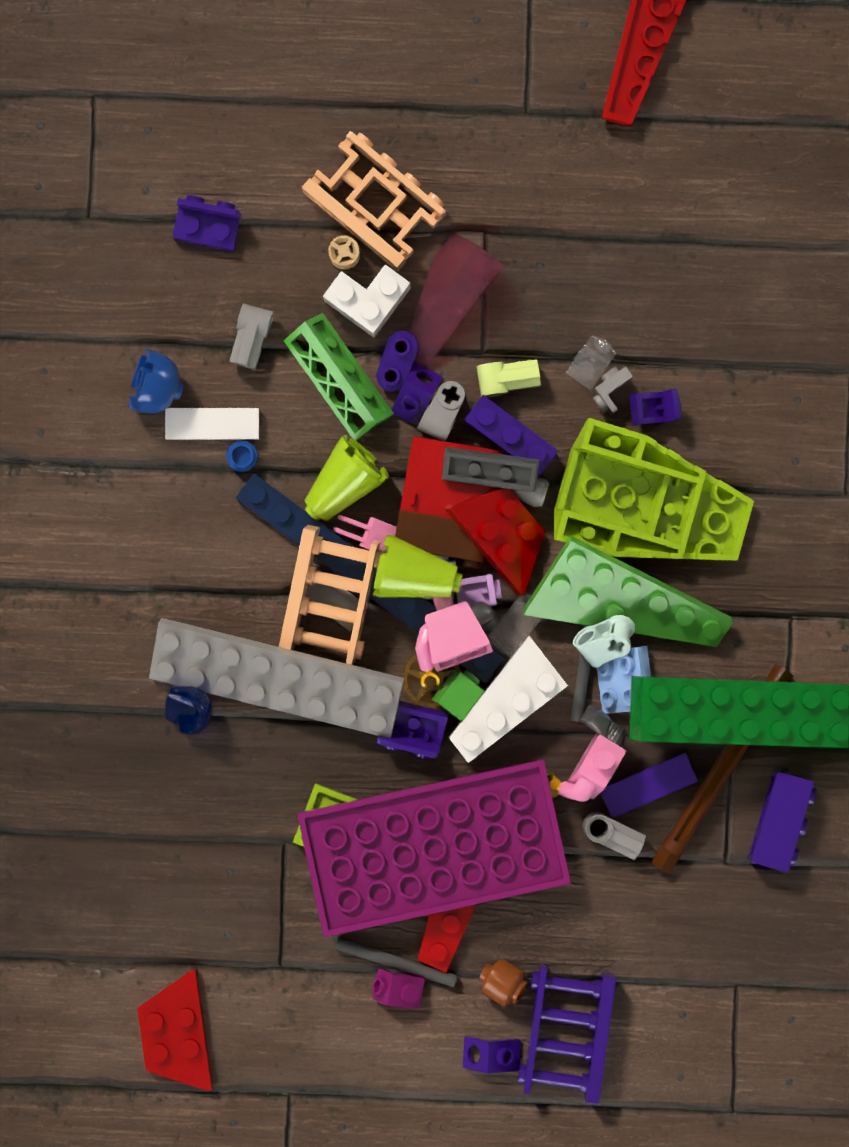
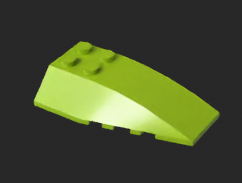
M588 418L570 450L554 508V540L566 543L571 535L612 557L738 561L754 500L723 481L712 477L697 465L694 466L681 458L679 454L663 447L647 435Z

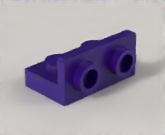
M187 195L186 199L178 198V212L172 237L174 240L234 252L241 221V213L235 209L234 204L217 201V205L204 203V198Z

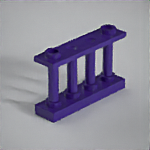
M540 963L539 971H533L531 990H536L526 1065L520 1064L518 1084H523L524 1094H530L532 1082L580 1089L581 1093H585L586 1102L599 1104L616 977L614 974L601 972L600 980L587 982L546 976L547 966ZM544 989L593 995V999H598L596 1011H591L588 1014L542 1007ZM540 1020L588 1026L589 1030H593L592 1043L586 1042V1045L540 1039L538 1038ZM536 1051L583 1057L584 1061L589 1062L588 1073L576 1076L534 1070Z

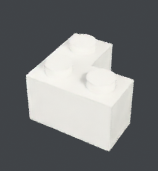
M384 265L367 290L341 271L323 295L325 303L375 338L409 292L411 285L409 281L387 265Z

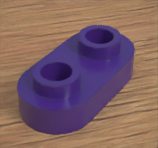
M398 331L393 333L387 341L376 374L378 384L386 391L400 390L413 368L419 351V341L413 333ZM401 340L407 344V350L403 353L397 349V343ZM389 370H393L397 374V379L394 382L387 379V372Z

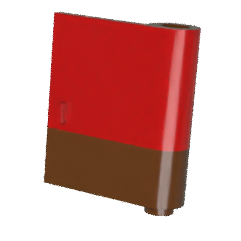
M413 436L395 537L431 554L462 560L461 566L479 569L480 563L487 564V559L444 508L450 504L466 501L478 494H486L498 487L442 480L445 448L451 447L506 455V453Z

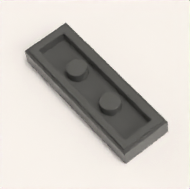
M446 447L442 480L535 492L540 459Z

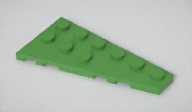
M571 535L523 608V615L593 626L616 615H624L634 622L635 634L713 647L718 646L733 624L732 617Z

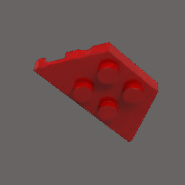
M496 488L486 494L470 497L466 501L447 505L444 509L512 591L516 595L523 596L526 592L545 531L511 489Z
M191 969L184 976L168 985L137 1008L145 1069L154 1074L205 1091H212L213 1084L197 970Z

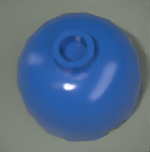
M146 349V356L141 355L133 375L131 387H135L136 393L135 397L129 396V408L142 413L155 414L170 407L173 399H180L183 391V382L179 381V370L171 359L159 352Z

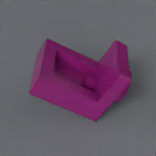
M378 969L372 985V998L386 1006L419 1009L425 978L416 975L392 973L386 969Z

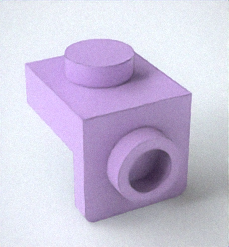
M492 574L462 579L459 593L456 592L458 603L467 601L469 606L478 602L495 606L497 605L496 599L502 598L499 579L493 580Z

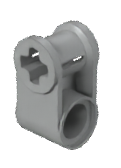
M446 381L438 388L417 427L418 430L439 441H446L465 398L464 389L458 382ZM453 387L457 390L456 396L460 398L458 402L452 400L450 404L444 402L446 396L442 392L444 390L449 391Z

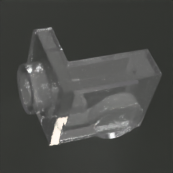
M591 335L565 373L591 390L617 352L612 349V345L607 340Z

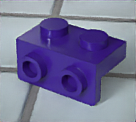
M399 701L391 738L378 735L376 743L383 745L388 750H403L414 753L417 757L424 759L437 758L449 713Z

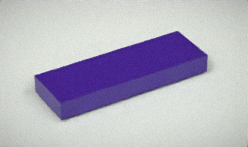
M683 752L607 785L601 792V795L611 818H614L698 782L686 753Z

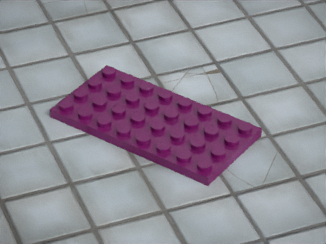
M544 759L297 813L323 937L571 884Z

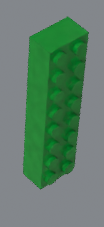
M631 676L629 740L640 742L849 748V684Z

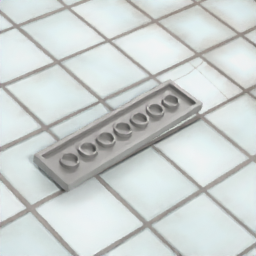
M161 618L158 622L149 679L391 738L404 683V678L164 618Z

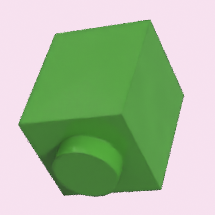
M454 670L432 700L454 718L463 721L485 691L478 686L481 681L472 673L465 670L462 674Z

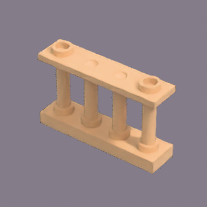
M307 525L303 528L279 647L293 650L296 645L300 646L301 643L347 653L346 664L353 665L356 659L361 660L365 642L360 641L375 568H378L380 555L384 553L383 550H379L381 541L374 540L368 551L325 541L323 537L318 536L320 527ZM321 552L367 563L363 581L317 571V567L312 566L314 555H319ZM317 583L360 593L357 611L310 601V597H306L308 585ZM310 613L353 623L351 640L346 641L304 631V627H300L301 617Z

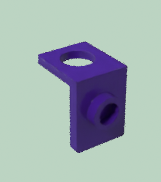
M415 363L393 405V413L418 426L443 376ZM416 375H425L430 378L432 383H424Z
M465 1036L463 1068L487 1074L519 1071L521 1040L513 1038L488 1041ZM474 1045L480 1051V1059L477 1063L473 1061L471 1056V1050Z

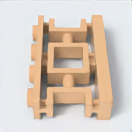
M350 131L346 135V139L338 146L339 150L348 159L331 179L317 170L312 179L309 178L302 186L303 193L398 272L404 266L408 257L414 253L413 249L404 242V239L421 219L434 229L437 223L445 217L446 211L442 208L445 204L432 192L429 195L424 193L419 188L420 182L408 172L405 175L400 173L395 168L397 163L386 153H382L380 156L371 148L373 143L362 133L356 136ZM354 147L384 172V175L374 167L363 180L352 172L351 168L359 160V155L352 148ZM343 179L354 189L345 200V203L353 211L350 212L322 189L320 185L323 184L332 192ZM374 180L396 197L378 219L356 202ZM400 186L432 212V214L430 215L421 207L411 219L401 213L398 208L407 199V195L399 189ZM389 219L402 229L393 239V244L401 251H396L367 225L370 224L380 231Z

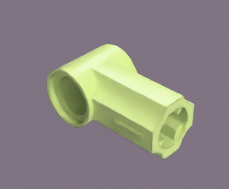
M537 359L508 364L493 362L476 366L481 397L482 395L485 397L501 396L508 394V391L541 386Z

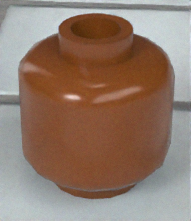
M504 959L497 960L493 965L488 963L479 977V980L483 982L482 993L502 1006H508L512 1002L517 1004L528 985V982L525 981L524 971Z

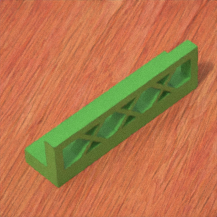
M323 313L302 323L284 340L287 347L353 439L359 440L375 426L386 421L394 414ZM301 335L309 343V352L303 351L296 341ZM317 362L324 364L327 369V377L321 376L317 371ZM335 387L341 388L345 394V403L339 401L335 396ZM353 412L358 413L366 424L360 430L352 420Z

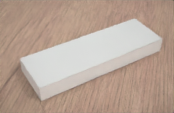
M259 408L165 409V439L259 440Z

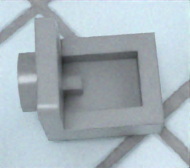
M617 367L612 368L601 376L604 382L593 390L596 395L593 397V401L602 413L607 411L612 416L618 411L608 395L632 379L633 376L627 367L620 371Z

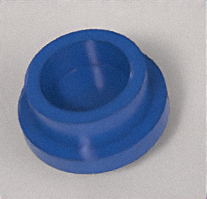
M237 441L228 448L226 458L231 468L238 472H246L256 465L258 454L256 448L251 443Z

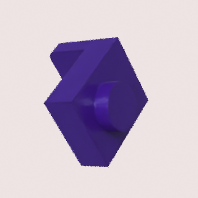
M677 389L629 395L633 426L665 424L681 419V401L678 397Z

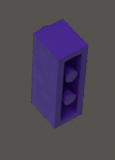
M482 395L464 419L465 425L500 451L505 452L506 455L540 459L538 477L541 476L558 453L556 448L484 395Z
M773 770L748 856L749 861L787 873L790 866L795 867L799 855V849L795 848L799 836H804L808 819L804 818L807 806L812 807L816 796L813 781Z

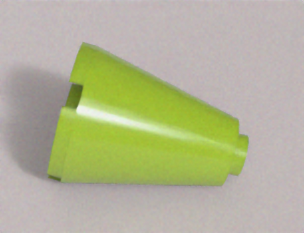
M343 435L304 500L307 504L305 510L317 521L320 519L328 521L385 483L389 478V474L384 467L380 470L377 469L375 466L377 459L364 446L353 438L348 440L347 435Z
M386 535L383 546H386L385 553L380 555L373 596L451 597L452 592L459 593L463 574L457 573L458 566L395 536Z

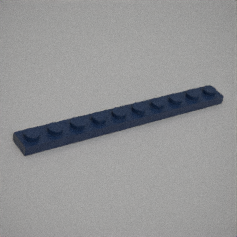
M254 473L236 496L238 501L299 546L303 528L307 525L320 527L318 536L323 537V540L353 547L321 522L313 519L306 511ZM321 552L319 555H314V557L340 576L363 581L367 563ZM375 568L369 597L419 633L420 628L426 624L425 616L437 611L435 606L422 597L373 596L377 568ZM493 650L491 653L460 664L486 683L504 657Z

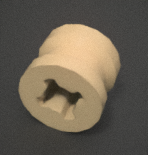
M346 235L338 236L329 245V258L336 268L349 270L358 263L360 250L357 242L352 237Z

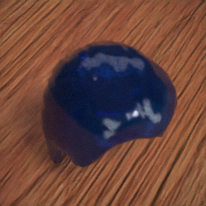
M171 686L165 700L166 720L177 724L180 733L187 735L200 734L209 726V722L212 719L213 705L210 698L202 689L193 686Z

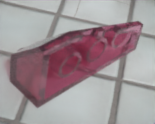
M454 232L434 257L408 330L419 341L416 361L425 368L433 361L503 270V264L485 250ZM404 342L403 344V351L407 350L406 342Z

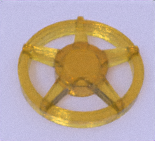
M415 654L407 662L403 671L404 690L408 697L420 706L427 708L440 707L436 703H426L419 699L426 691L438 692L443 685L445 677L450 676L454 670L460 672L458 665L453 666V670L438 671L440 674V684L438 686L433 676L426 677L427 688L421 687L415 697L408 687L407 674L418 677L421 684V676L424 672L409 670L412 663L417 659Z

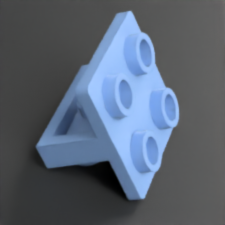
M647 646L632 647L627 655L596 667L602 710L606 714L630 712L631 676L651 677Z

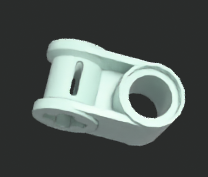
M624 615L613 616L598 624L583 628L574 637L573 645L592 667H600L606 662L629 653L631 649L629 639L635 631V624L629 617Z

